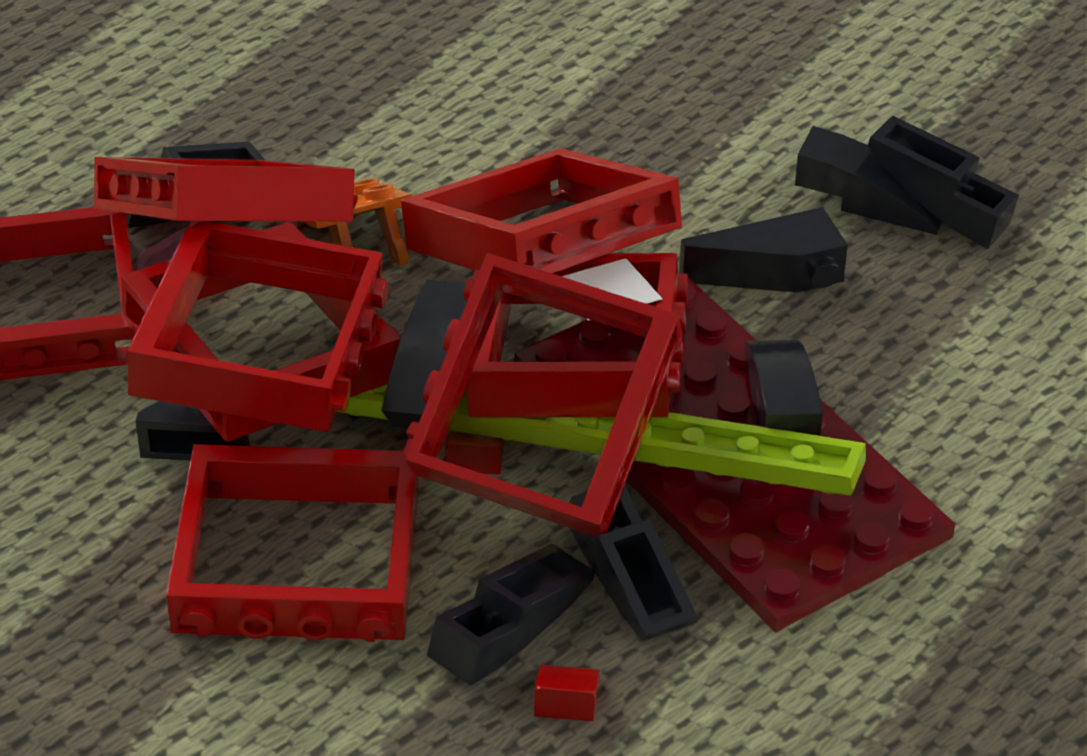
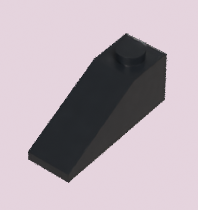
M820 207L681 239L679 274H688V277L695 284L798 293L815 288H826L832 284L844 282L848 244L824 208Z

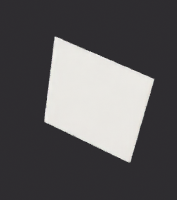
M627 259L561 276L646 304L663 300Z

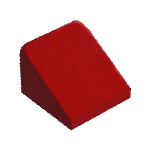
M449 431L445 446L446 462L482 474L501 475L505 440Z
M541 664L534 690V716L594 722L600 670Z

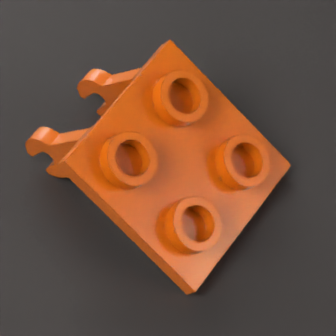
M378 178L354 182V194L358 195V201L354 208L353 216L375 210L394 264L397 263L398 266L408 264L407 248L402 239L394 209L401 207L402 199L412 195L394 188L393 184H380ZM301 221L316 229L328 226L334 244L353 247L346 222Z

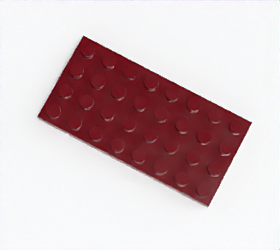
M688 277L686 332L683 334V364H680L681 391L670 393L669 412L760 426L755 421L745 355V341L757 340ZM584 320L515 352L514 362H637L645 337L593 320ZM821 399L823 417L820 436L866 443V461L851 496L824 493L819 490L782 484H768L764 481L727 475H714L709 472L672 466L664 467L654 463L635 460L627 478V482L775 633L954 536L955 523Z

